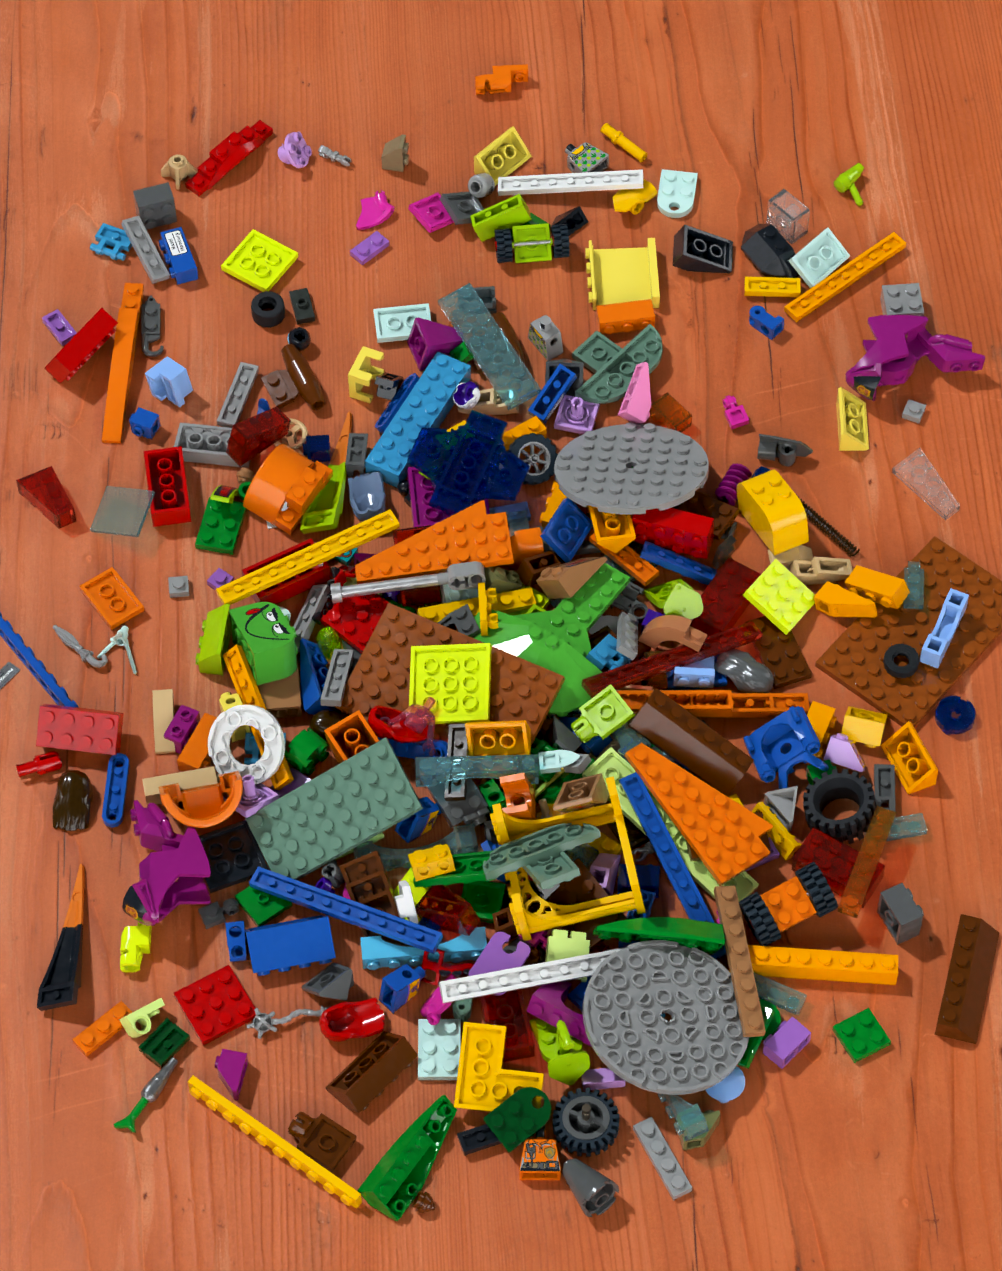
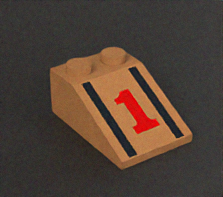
M606 557L581 558L549 567L541 572V576L536 582L549 599L571 598L608 559Z
M602 773L564 782L553 805L554 811L569 813L606 804L609 792Z

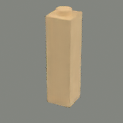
M212 766L142 779L147 806L149 803L162 804L158 788L160 786L179 783L181 791L220 783V774H216L215 767Z

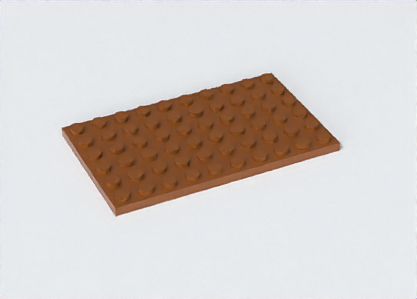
M935 536L896 576L905 580L910 591L899 609L887 608L882 604L875 603L878 616L876 618L858 617L815 663V667L883 714H887V717L900 726H904L910 721L915 728L1002 633V581ZM950 588L968 594L967 608L938 669L919 662L917 671L907 678L893 677L886 671L883 663L884 655L888 648L895 644H906L914 648L918 653L920 661L922 647L937 623ZM899 655L894 658V663L903 667L909 663L907 657Z
M388 603L346 683L341 707H334L348 715L360 710L367 723L371 709L377 705L402 711L409 718L411 646L477 644L484 642ZM492 646L490 722L526 720L531 728L532 746L565 681V677ZM428 724L431 725L428 739L442 740L448 743L449 724ZM469 759L468 767L500 780L499 777L517 774L525 759L470 761Z

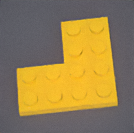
M464 1022L454 1108L492 1112L522 1088L533 1087L543 1091V1073L502 1069L506 1026ZM537 1096L533 1099L532 1105L534 1108H541L542 1097Z

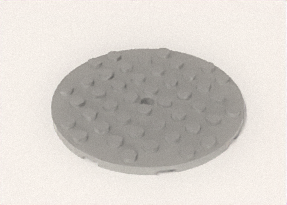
M629 422L587 431L569 442L559 452L554 464L555 481H557L559 489L566 497L583 507L592 506L598 508L599 512L621 515L646 514V510L657 508L659 511L677 506L695 495V491L704 486L709 474L708 457L699 443L679 431L656 426L652 423L635 424Z
M649 940L630 944L627 948L613 952L597 967L589 980L584 994L583 1023L594 1051L602 1062L616 1075L628 1083L647 1091L668 1095H684L713 1087L729 1076L737 1067L748 1046L749 1037H743L731 973L715 958L695 947L691 949L678 945V942L666 940ZM668 1013L672 1019L668 1022L661 1014Z

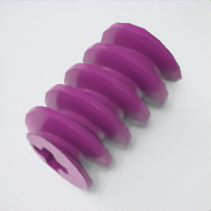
M732 464L715 491L717 499L735 506L737 501V484L748 480L752 476L751 471L742 464Z

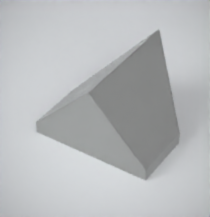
M798 786L769 791L764 796V804L770 807L769 810L773 814L777 815L776 817L786 827L788 832L792 831Z

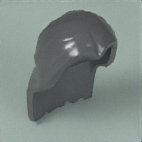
M730 648V650L720 653L717 658L718 661L715 662L714 669L716 672L730 678L738 690L744 693H769L772 690L774 683L772 672L768 667L757 662L748 652Z

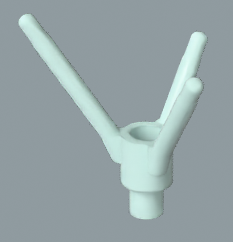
M122 626L117 631V634L110 638L111 643L101 651L97 658L100 659L114 645L125 646L132 671L136 674V666L127 639L129 628Z

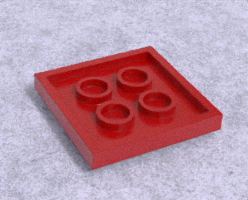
M378 594L343 598V602L337 603L321 618V623L362 654L389 602Z
M230 965L173 993L203 1046L247 1024L256 1016L254 1005Z

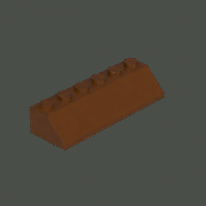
M657 688L647 697L628 725L695 776L727 797L754 761V759Z
M960 915L935 1035L973 1044L977 1043L999 938V932L981 918Z

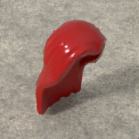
M381 705L374 706L368 715V724L376 736L390 738L399 743H415L427 740L431 730V725H410L408 717L404 712Z
M376 997L358 1002H342L329 1007L321 1014L319 1026L325 1038L334 1042L353 1038H365L384 1030V1012L380 1009L381 1006L377 1004L378 1000Z

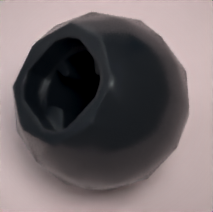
M298 327L290 331L287 340L288 344H294L299 351H302L310 345L311 337L306 329Z

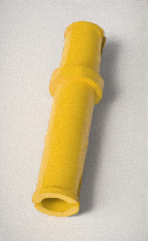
M608 123L602 126L600 132L610 138L614 145H619L640 163L647 158L648 153L626 138L623 132L617 131Z

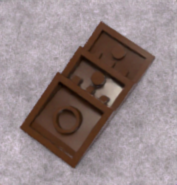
M378 850L339 866L351 900L399 917L395 894ZM361 928L364 937H383V935Z

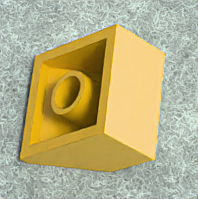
M848 706L841 734L849 736L848 739L852 740L854 744L861 742L866 747H880L888 715Z

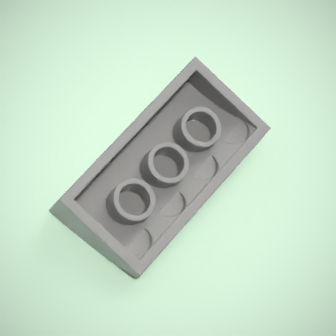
M180 423L174 447L182 446L185 462L249 468L255 430Z

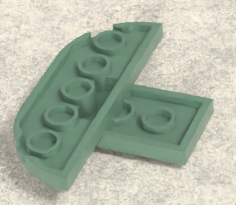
M649 324L623 349L600 332L596 331L572 352L573 359L584 362V366L594 373L590 379L575 391V396L596 404L611 403L625 397L636 365L647 362L649 374L659 365L663 346L658 331Z
M563 823L505 843L494 849L490 853L487 862L486 860L483 862L486 880L496 879L502 874L517 871L522 867L542 890L550 889L564 881H571L575 877L580 876V871L564 851L572 850L576 846L591 843L595 839L600 838V830L586 823H583V826Z

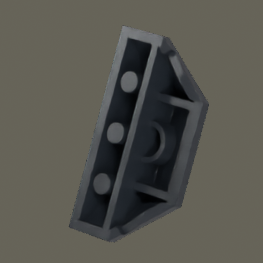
M758 224L745 231L741 250L762 274L778 278H796L800 276L788 261L795 255L793 248L772 224Z

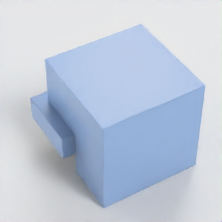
M168 356L145 373L152 395L160 401L167 397L169 401L181 407L185 404L184 397L193 391L186 368Z

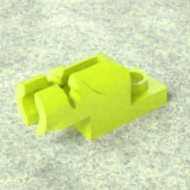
M138 922V926H127L124 928L120 947V970L122 972L134 973L140 970L143 954H150L152 926L143 925Z

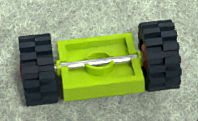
M549 223L512 226L513 241L511 240L510 228L495 230L497 262H512V249H514L515 264L552 261L551 245L554 258L569 257L570 248L567 224L552 225V238H550Z

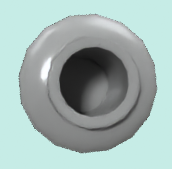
M487 173L476 174L468 181L469 192L477 198L489 196L495 188L493 178Z

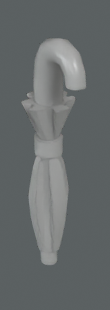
M57 625L53 626L62 642L80 654L82 662H88L96 668L104 667L107 664L108 659L105 654L101 656L102 660L98 661L92 656L94 653L79 645L72 634Z

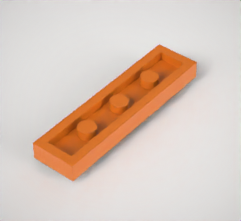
M595 533L589 537V541L645 587L659 576V570L645 559L640 558V555L628 545L619 552L614 553L597 544Z

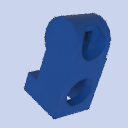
M753 306L750 309V325L770 340H773L784 330V318L778 315L775 318L761 306Z
M244 921L225 923L230 962L246 961Z

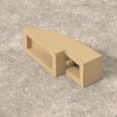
M494 388L480 390V399L475 407L471 409L458 407V412L475 415L519 413V396L515 389L496 392Z
M814 557L812 561L793 560L788 567V570L804 585L844 580L853 571L850 559Z
M173 689L152 690L155 754L176 753L174 742L164 738V733L174 718Z

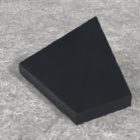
M578 206L556 216L552 225L567 224L568 235L570 236L588 223V220L581 207Z

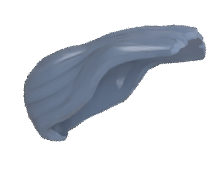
M380 472L360 474L359 477L355 476L354 479L348 478L350 504L360 522L385 512V490Z

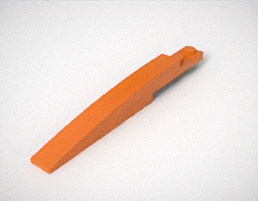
M125 283L109 375L102 433L103 443H121L144 291V285L141 283Z
M619 690L617 692L630 709L637 713L654 690ZM660 690L695 717L768 718L769 715H780L792 706L802 707L806 715L810 709L808 693H732L731 690Z

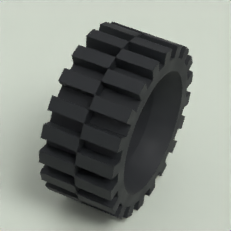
M834 769L831 775H828L827 772L821 773V779L816 776L813 779V786L808 784L806 787L807 793L804 792L803 795L804 812L811 833L813 835L817 834V838L821 841L826 838L827 844L831 845L833 841H837V845H843V841L848 840L849 844L854 843L853 838L857 837L859 841L863 839V832L869 834L872 831L871 825L875 826L878 813L871 783H867V778L864 776L859 778L858 772L853 771L852 774H849L848 769H843L842 773H838L837 769ZM837 799H850L860 806L857 813L846 819L832 820L822 814L826 805Z

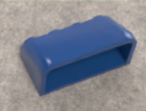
M327 915L312 916L245 930L252 970L258 976L268 975L270 970L278 969V972L291 970L290 966L299 965V968L310 967L311 962L319 961V964H327L332 962L331 959L336 958L329 917Z

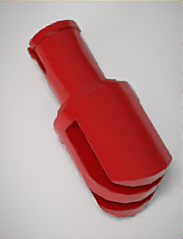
M53 751L37 755L33 758V761L17 764L16 768L19 777L36 772L39 775H44L60 770L62 762L58 752Z

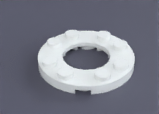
M237 705L222 712L214 721L208 736V753L219 774L239 771L241 777L245 775L254 776V783L256 785L271 778L279 769L285 753V738L280 724L270 712L256 705ZM243 725L253 726L258 729L265 743L262 757L251 765L238 762L230 750V738L233 732Z

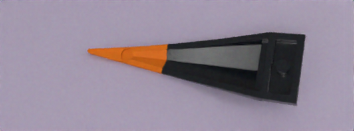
M83 864L79 865L66 919L53 957L39 987L37 1008L40 1011L77 1004L78 988L81 987L85 877V866Z

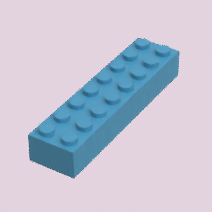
M437 351L366 458L365 474L380 472L383 482L396 488L400 481L406 479L408 467H414L454 406L453 394L456 391V386L471 380V365Z

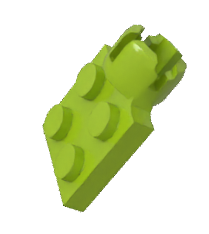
M610 684L579 708L582 714L571 724V728L583 743H587L595 736H600L604 740L632 719L635 714Z

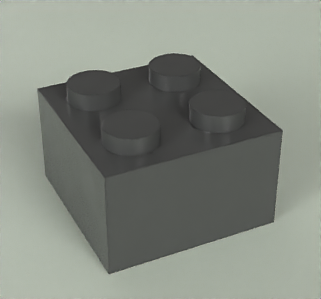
M169 182L133 191L136 215L140 216L146 229L177 222L175 202Z
M900 883L880 892L877 913L897 945L918 936L924 913L922 908L914 902L910 889H906L904 884Z

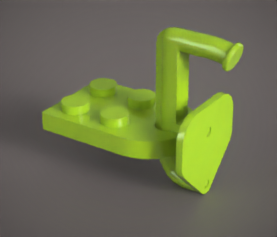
M681 578L644 590L646 598L658 608H663L665 615H677L694 619L703 612L701 595Z
M539 1018L529 1020L541 1056L548 1063L550 1078L567 1085H573L590 1067V1058L588 1053L583 1051L582 1041L569 1034L567 1026L562 1020H558L557 1028Z

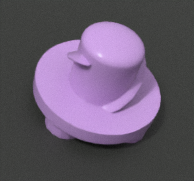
M299 131L289 133L285 138L284 144L282 143V146L278 148L279 159L283 163L292 164L296 168L305 167L308 164L309 156L312 155L310 146L306 144Z

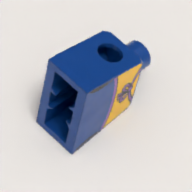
M428 797L419 799L423 807L422 810L396 825L395 831L407 843L430 831L437 816L442 813L437 804H434Z
M404 964L382 978L379 1001L392 1013H395L418 993L420 980L426 976L424 969L420 966L412 969L408 964Z

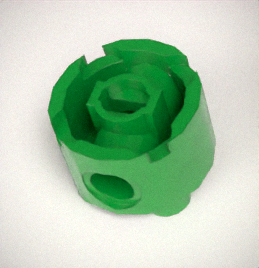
M308 728L307 731L304 729L295 736L288 745L291 748L290 751L287 752L285 750L284 755L286 760L298 771L310 776L316 769L315 765L319 761H325L329 756L327 751L329 745L311 728Z

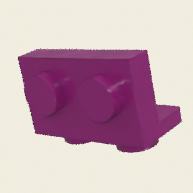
M184 705L179 707L164 733V738L174 742L175 751L181 754L200 721L199 711Z

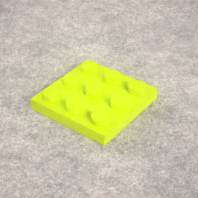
M253 229L221 265V270L262 292L270 291L296 261L298 252Z
M777 559L767 567L743 594L750 603L785 635L790 632L815 604V594Z

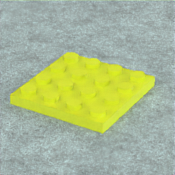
M490 643L411 646L408 723L410 725L490 722L492 645Z

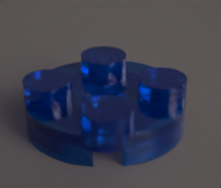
M959 696L945 697L939 702L935 711V721L947 735L967 732L973 727L976 716L972 703L968 700H962ZM952 712L960 714L958 718H953L951 715Z

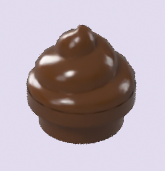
M420 1191L412 1204V1207L416 1208L418 1213L429 1212L436 1208L433 1198L428 1192L423 1193Z

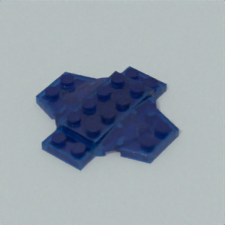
M472 410L466 424L459 426L453 432H447V429L422 427L408 456V463L430 478L435 488L429 501V506L454 515L485 499L516 501L530 466L513 453L506 452L502 437L506 431L507 422Z

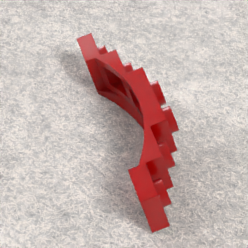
M259 120L251 128L246 126L239 133L235 131L209 152L210 157L197 167L198 172L185 183L186 188L198 197L206 190L211 189L238 163L264 144L265 140L273 134V128Z

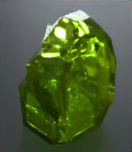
M327 626L318 632L316 637L317 645L324 657L331 660L334 649H341L339 636L331 626Z

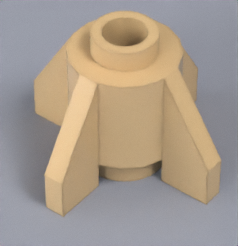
M173 155L161 169V177L171 176L176 180V190H180V181L186 179L187 175L188 177H193L197 173V169L183 155Z

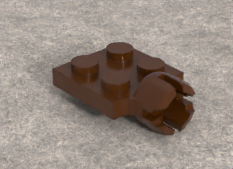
M299 1112L295 1116L297 1119H293L288 1128V1133L299 1140L297 1149L330 1172H333L356 1141L357 1136L322 1113L319 1117L312 1118L304 1112Z

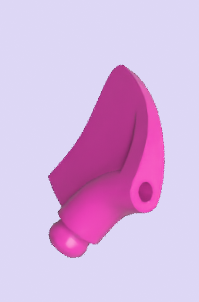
M381 190V193L376 191L374 197L361 199L362 211L356 228L358 230L372 228L383 223L393 214L395 207L387 202V197L383 190Z
M450 975V976H449L448 978H446L444 981H446V980H451V979H456V977L453 976V975ZM438 987L423 1004L420 1013L423 1017H427L429 1024L437 1025L441 1019V1013L452 1003L442 1002L440 987Z

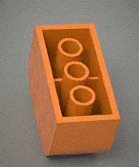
M360 710L324 730L327 743L339 764L379 741Z

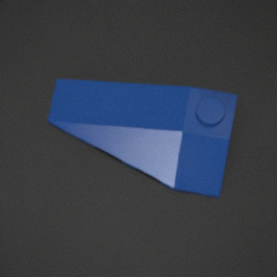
M302 638L300 640L301 700L305 712L313 715L322 710L341 712L335 707L321 706L320 699L328 673L326 667L328 662L316 643Z

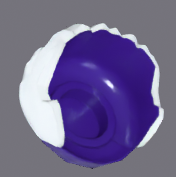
M471 381L458 384L453 394L454 403L463 409L475 407L480 399V389L477 384Z

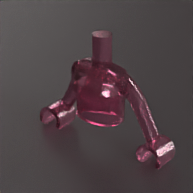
M429 697L423 706L412 704L404 712L392 719L388 717L380 718L381 721L388 723L391 729L393 724L405 719L404 725L419 734L428 725L427 742L423 744L422 749L425 752L427 748H432L429 752L430 756L436 753L433 744L436 720L430 711L436 702L434 698Z

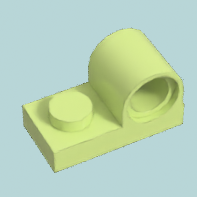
M159 998L119 1020L130 1037L138 1038L150 1031V1018L160 1013L159 1008L165 1004L162 998ZM136 1022L140 1023L141 1031L136 1028Z

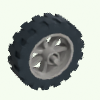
M530 433L515 439L510 444L509 451L506 453V465H508V471L514 476L513 478L516 481L519 480L524 485H537L549 480L554 475V464L558 453L555 451V445L550 443V439L545 438L541 434ZM529 445H530V455L523 449V448H525L526 446H529ZM534 446L540 449L537 454H534ZM520 453L526 456L524 460H520ZM542 453L544 455L545 461L539 459V456ZM526 462L527 467L524 470L521 466V463ZM536 463L544 464L541 471ZM531 465H533L536 473H529Z

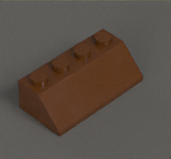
M383 1031L325 1089L347 1109L359 1113L364 1111L375 1097L381 1095L384 1088L389 1083L394 1082L405 1068L411 1066L418 1054L405 1036Z

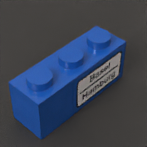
M182 227L160 232L161 240H159V246L161 251H165L164 259L166 265L170 264L169 273L171 278H175L177 285L197 280V267Z
M559 364L528 409L529 414L533 417L537 416L542 423L546 424L576 380V374L562 364Z

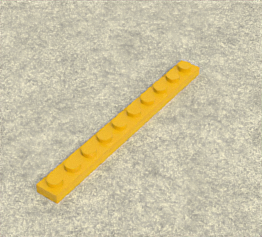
M391 509L216 588V593L223 605H232L400 528V523Z
M194 1075L188 1080L189 1092L194 1098H201L211 1110H218L228 1122H235L245 1134L250 1133L256 1137L255 1139L259 1144L269 1146L279 1158H286L296 1170L301 1169L310 1180L321 1183L328 1193H335L345 1205H352L356 1209L362 1203L361 1193Z

